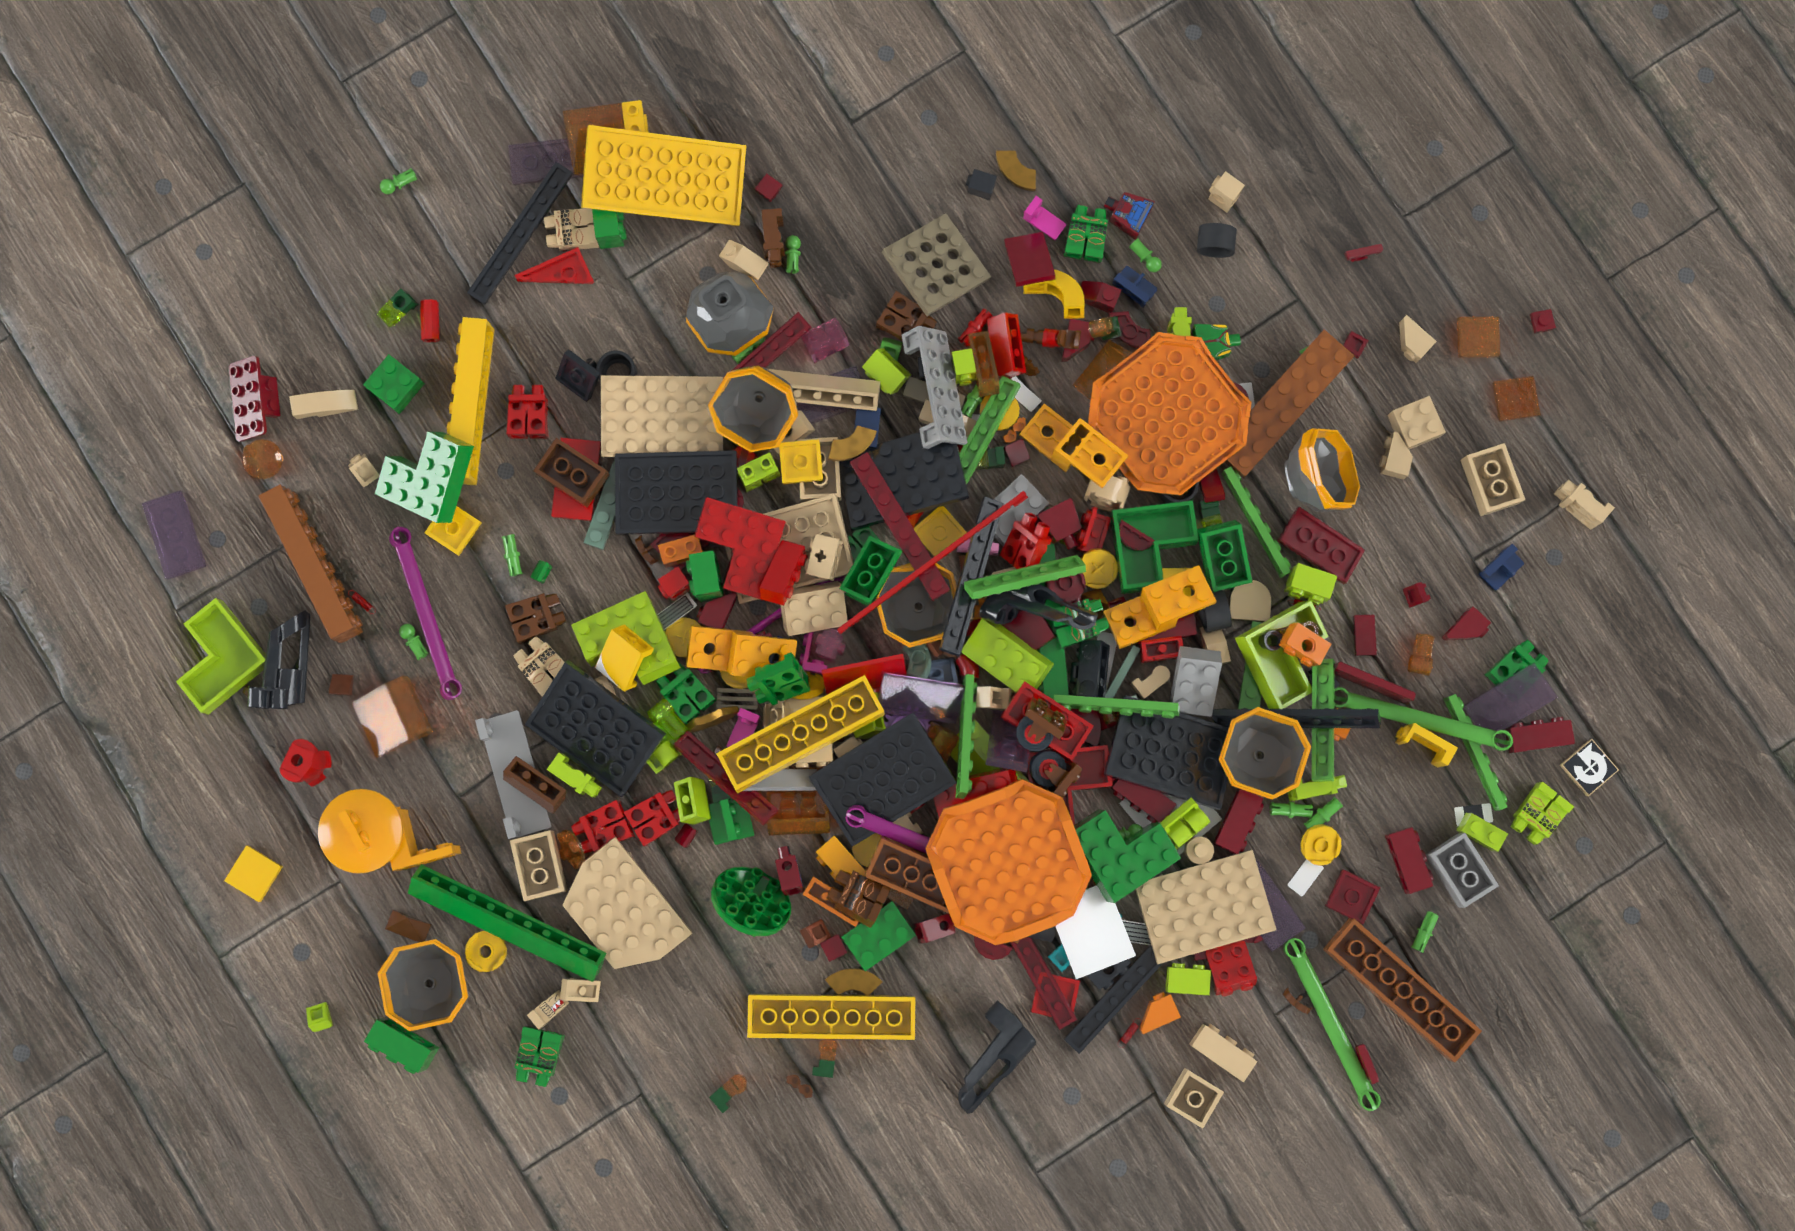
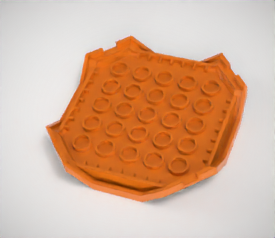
M1158 332L1117 366L1093 382L1088 424L1128 455L1127 459L1119 467V470L1137 490L1181 496L1246 445L1252 402L1235 386L1211 355L1201 337L1179 336Z
M1022 778L1001 789L964 803L943 808L925 848L954 926L994 945L1020 940L1054 927L1074 916L1092 877L1063 797Z

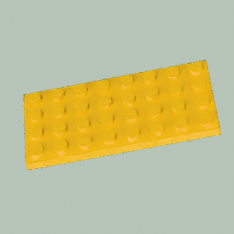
M588 125L581 208L740 226L746 145Z

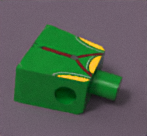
M1194 324L1192 328L1193 336L1203 339L1216 361L1229 357L1232 346L1241 345L1240 334L1228 335L1227 325Z

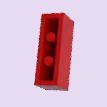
M1002 313L988 318L987 324L995 377L1001 378L1004 376L1012 378L1026 373L1018 314Z
M781 540L760 586L762 600L784 606L787 599L792 597L793 585L799 581L800 570L802 566L805 567L808 555L805 553V546Z

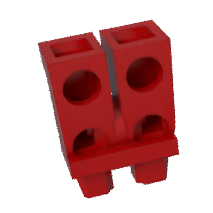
M513 385L512 395H508V437L510 439H528L529 436L530 439H549L547 425L548 399L545 396L543 385H532V394H525L524 385Z
M1025 513L1021 521H1014L1013 528L1000 553V556L1010 564H1013L1016 569L1039 564L1042 556L1047 551V545H1050L1052 541L1048 536L1051 527L1043 522H1038L1037 526H1035L1037 516L1033 513Z
M673 790L662 794L659 792L624 812L632 828L636 829L634 831L644 847L680 825L678 808L672 811L669 807V804L676 801V795Z
M615 800L580 817V821L571 826L575 836L582 833L587 835L588 840L579 843L582 853L596 852L614 837L619 842L635 837L628 819H624L626 818L625 811L620 800ZM618 820H622V821L617 822V823H615V824H613V825H611V826H609V827L607 826V825H610V824H612V823H614V822H616V821H618Z

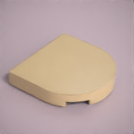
M1252 580L1253 583L1236 586L1230 595L1229 608L1231 619L1264 622L1270 619L1271 595L1267 587L1255 580Z

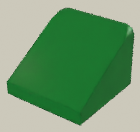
M539 560L530 577L543 584L552 566L547 562Z

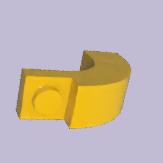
M1054 269L1056 280L1023 286V294H1051L1057 297L1064 307V319L1084 318L1083 291L1077 281L1068 274Z

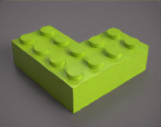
M646 591L571 625L584 657L591 667L597 664L611 629L625 624L654 648L651 655L643 658L637 671L638 678L643 685L681 668Z
M217 598L213 599L184 623V626L208 656L176 681L201 713L208 715L264 670L266 653L224 601Z
M1311 600L1299 602L1235 638L1269 709L1288 707L1311 694L1312 687L1296 656L1286 654L1282 647L1275 651L1263 649L1259 645V637L1270 630L1278 631L1283 637L1288 626L1297 622L1323 639L1329 637ZM1268 636L1267 643L1270 645L1271 639ZM1302 642V649L1306 650V644Z

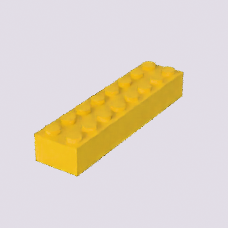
M463 317L462 323H459L458 334L461 337L460 343L456 345L458 362L454 364L456 380L452 383L451 388L454 398L453 402H450L449 413L452 415L451 422L447 424V434L474 446L463 484L477 485L494 328L487 319Z
M864 675L716 754L736 792L739 793L884 716L885 713Z
M749 994L747 1038L915 1040V996Z

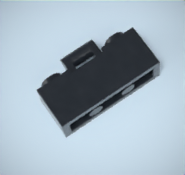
M1087 640L1080 642V646L1076 651L1079 662H1072L1070 683L1076 684L1072 691L1073 696L1105 698L1110 645L1104 641Z

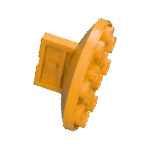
M367 789L347 791L333 799L325 808L320 818L318 827L320 847L327 859L344 871L351 873L375 871L390 862L400 848L403 838L401 815L393 802L381 793Z

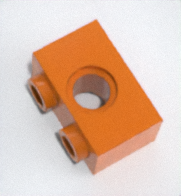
M694 535L658 545L665 568L685 563L689 560V554L703 552L700 539L694 537Z
M1297 622L1288 626L1279 646L1284 648L1283 651L1286 654L1298 657L1303 665L1311 667L1321 665L1331 643ZM1302 642L1306 644L1305 651L1302 649Z

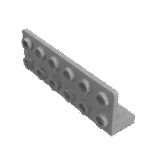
M917 326L902 334L905 354L911 355L920 350L934 422L919 429L922 446L929 449L942 442L965 445L967 444V437L947 334L945 331Z
M516 710L489 719L481 718L475 720L480 740L484 741L505 813L506 818L503 819L508 839H516L551 828L547 810L503 780V771L515 756L535 768L520 712Z

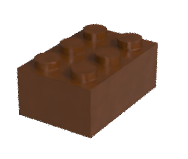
M555 438L533 470L537 476L586 508H588L610 475L607 470L558 438Z

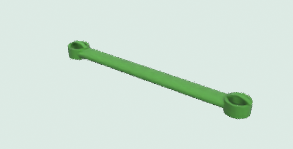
M1342 687L1334 689V691H1343L1347 698H1342L1334 695V700L1346 702L1341 705L1334 703L1335 708L1379 709V714L1382 718L1405 724L1416 723L1431 731L1492 746L1497 751H1505L1513 744L1512 735L1506 730L1495 731L1351 693ZM1504 733L1508 736L1509 741L1495 738V735ZM1495 742L1508 746L1500 748L1495 744Z
M1290 938L1284 943V953L1291 959L1358 1095L1359 1105L1367 1111H1374L1380 1106V1096L1373 1090L1305 953V944L1300 939ZM1294 940H1296L1301 945V952L1299 951ZM1289 943L1292 945L1296 956H1291L1288 953L1287 946ZM1369 1092L1375 1095L1376 1103H1374ZM1364 1095H1366L1371 1104L1370 1108H1366L1363 1105L1362 1098Z

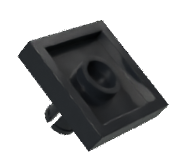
M568 349L563 355L555 379L587 402L591 399L600 376V372L596 370L597 363L593 361L589 364L592 358L584 361Z

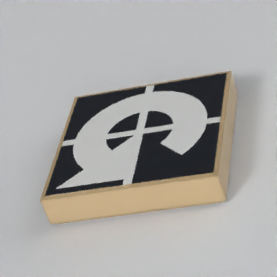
M1589 739L1560 764L1561 768L1586 796H1590L1619 771L1593 739Z

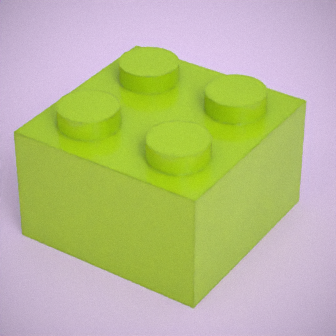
M1301 563L1291 568L1284 592L1289 593L1288 596L1295 599L1302 597L1308 599V601L1311 600L1314 605L1318 606L1330 600L1337 579L1336 575Z

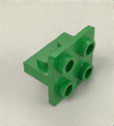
M725 799L709 804L711 816L709 823L715 845L754 836L750 814L735 800Z

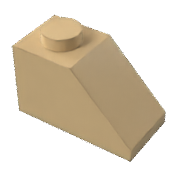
M732 240L727 242L719 255L730 268L759 280L769 264L745 246Z
M1406 315L1399 322L1401 350L1409 361L1417 363L1437 341L1409 316Z
M1200 627L1199 632L1203 649L1221 651L1222 664L1229 663L1231 661L1222 629L1206 633L1204 628Z

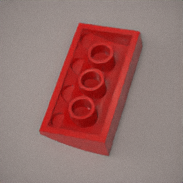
M1024 681L1004 710L1001 718L1017 727L1020 720L1026 716L1027 706L1033 697L1037 700L1042 699L1048 704V708L1054 712L1059 711L1067 720L1064 734L1060 739L1054 736L1048 748L1059 753L1068 761H1073L1094 725Z

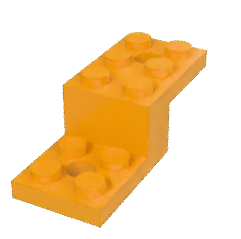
M1198 565L1142 588L1141 596L1103 611V615L1107 618L1109 628L1119 649H1122L1176 627L1179 618L1215 604L1216 599ZM1187 587L1193 589L1194 595H1184L1183 589ZM1127 618H1132L1135 620L1136 625L1128 627L1124 621Z
M691 625L686 667L728 671L734 676L752 677L755 675V668H762L765 665L771 664L769 656L772 653L779 655L777 662L784 660V655L792 652L795 656L797 640L756 636L749 631ZM707 643L714 644V651L710 654L704 652V646Z

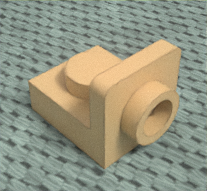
M358 454L350 460L349 469L363 487L380 477V474L369 461L366 454L362 456Z

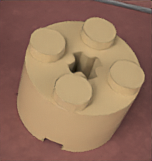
M1112 476L1102 489L1090 479L1084 500L1086 502L1088 499L1091 500L1090 505L1107 512H1112L1113 509H1123L1130 490L1129 480L1121 476Z

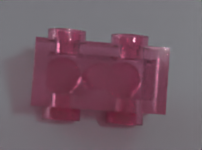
M836 317L815 327L801 337L804 347L814 364L850 345Z
M832 628L829 631L824 629L822 634L819 633L815 641L817 647L816 656L836 663L838 656H843L846 648L844 637L841 636L842 634Z

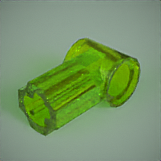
M663 698L650 708L647 714L656 725H660L675 741L688 728L674 713L675 710L672 705Z

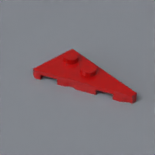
M578 247L514 275L517 282L594 283Z

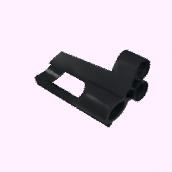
M1040 584L993 594L982 604L979 611L981 618L995 624L1010 623L1017 617L1020 609L1054 622H1062L1079 630H1087L1095 626L1098 616L1097 613L1061 599L1055 592ZM1048 599L1079 612V615L1073 619V616L1044 604Z
M306 610L269 632L262 687L248 686L247 707L288 709V706L305 703L311 614ZM301 629L299 657L292 669H280L282 641Z
M998 1000L985 1013V1018L1000 1032L964 1077L965 1084L958 1093L959 1104L967 1114L973 1113L998 1083L1007 1077L1036 1045V1040L1032 1034ZM998 1059H1001L1006 1065L977 1096L973 1087Z

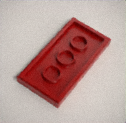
M560 438L562 442L599 465L601 441ZM555 487L551 517L592 521L595 497L588 508H586Z

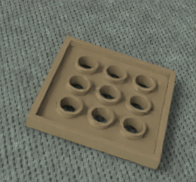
M946 213L889 245L881 252L926 316L931 315L991 278V275ZM942 236L946 242L939 243L936 237ZM921 245H926V246H928L929 249H930V252H924V251H922L921 248H920V246H921ZM954 252L957 259L949 258L947 253ZM905 254H911L914 257V261L906 260ZM932 261H938L941 264V268H935L932 265ZM959 268H965L968 271V275H962L959 272ZM917 270H922V271H924L925 274H926V277H923V278H922V277H919V276L916 274V271H917ZM943 277L951 278L953 284H946ZM934 286L937 293H930L927 287Z

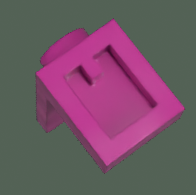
M1035 196L1024 211L1023 219L1053 240H1056L1065 229L1066 223L1041 206L1043 200Z
M809 632L804 635L803 646H806L805 654L800 656L799 664L807 672L822 674L821 670L828 669V666L824 665V661L813 659L812 663L809 662L814 632Z
M740 708L738 712L739 717L727 747L754 734L761 717Z

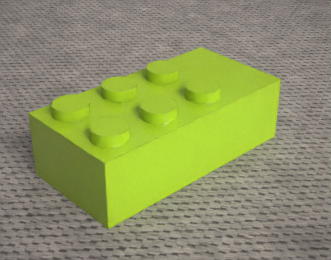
M983 618L961 651L1015 692L1018 691L1024 681L1038 689L1054 665L1052 661L1034 650L1001 624H995Z

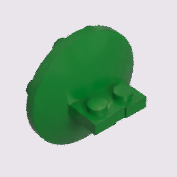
M734 867L727 869L716 878L712 886L711 899L716 912L729 926L753 937L773 935L782 930L790 918L791 902L789 896L783 894L778 879L764 873L760 868Z

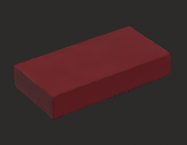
M1215 468L1199 481L1205 503L1225 500V492L1217 468Z
M1354 615L1355 656L1377 655L1375 615Z

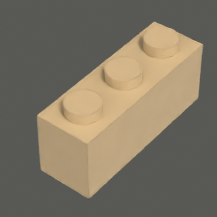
M1202 1024L1189 1045L1244 1082L1258 1062L1253 1059L1255 1054L1246 1048L1240 1050L1236 1047L1237 1042L1229 1036H1226V1038L1218 1034L1220 1030L1212 1024L1208 1026Z

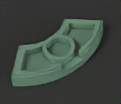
M926 644L911 648L904 646L902 650L910 659L906 674L924 684L931 670V655Z

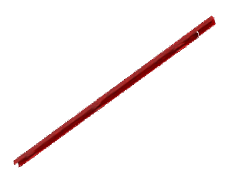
M1022 491L840 626L837 631L840 634L1001 516L1011 508L1010 506H1018L1028 498L1026 493Z

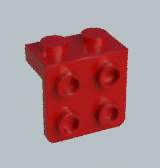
M1097 507L1087 510L1081 517L1080 524L1083 526L1075 537L1078 543L1076 550L1086 553L1091 549H1102L1111 518L1098 514Z
M1241 940L1206 950L1207 961L1214 979L1213 988L1215 995L1228 996L1233 994V991L1239 989L1247 991L1256 985L1257 976L1245 941Z

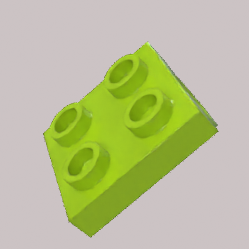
M664 717L653 723L666 733L647 762L655 774L661 772L682 755L673 747V744L680 737Z
M1190 798L1160 823L1174 847L1179 849L1206 827L1210 820L1197 803Z

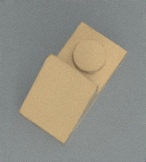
M577 978L562 979L560 1000L598 1002L601 981L594 980L591 982L586 979Z

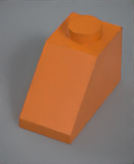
M1160 992L1152 996L1154 1000L1149 1001L1139 1028L1142 1034L1181 1018L1171 994Z

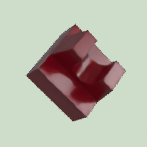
M1419 582L1403 589L1409 608L1431 599L1430 595H1427L1425 592V583Z

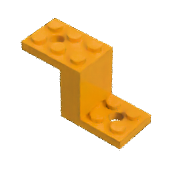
M1045 403L1019 434L1021 438L1065 472L1073 465L1102 489L1128 457L1125 452L1081 418L1073 426ZM1044 427H1050L1053 430V434L1050 437L1042 434ZM1097 454H1101L1105 458V462L1101 465L1094 462L1093 458Z
M397 807L403 822V838L399 850L390 861L392 871H403L420 866L421 864L424 865L461 854L460 846L453 845V843L439 844L436 846V850L426 848L418 851L408 810Z

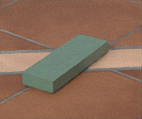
M1134 645L1130 648L1108 687L1105 698L1114 697L1138 655L1140 648Z

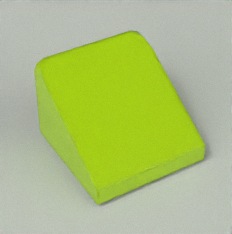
M326 1002L306 1008L308 1027L313 1032L333 1026Z

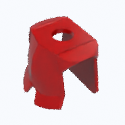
M294 740L280 766V773L288 781L296 783L304 781L313 787L326 778L323 770L331 768L330 752L327 750L318 751L316 746L308 740ZM300 756H302L303 763L300 766H296Z

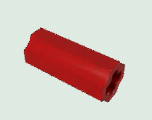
M433 299L421 300V340L427 343L440 341L439 302Z

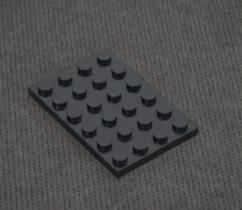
M920 432L877 444L876 448L868 447L863 453L850 460L839 461L840 475L850 525L853 531L885 522L850 464L852 460L866 452L870 455L906 516L970 499L958 444L942 442L926 449L922 446Z
M736 450L615 454L616 535L695 533L706 497L738 506Z
M569 660L563 664L525 723L527 727L620 797L625 796L666 735L664 731Z
M1127 695L1123 696V699L1140 700ZM1119 712L1104 775L1187 801L1192 798L1197 804L1220 810L1228 777L1219 761V757L1229 728L1179 712V716H1174V718H1163L1157 714H1153V717L1141 716V713H1132V715L1128 716L1121 715Z
M914 712L809 776V779L852 847L875 832L863 827L855 828L848 825L845 817L849 807L860 805L866 812L894 822L957 784L956 778ZM852 810L850 812L856 817L864 818L863 813L859 810Z

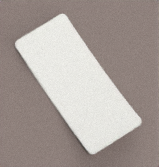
M1016 376L1012 377L1011 380L1020 383L1021 386L1015 398L1032 412L1039 405L1041 399L1032 393Z

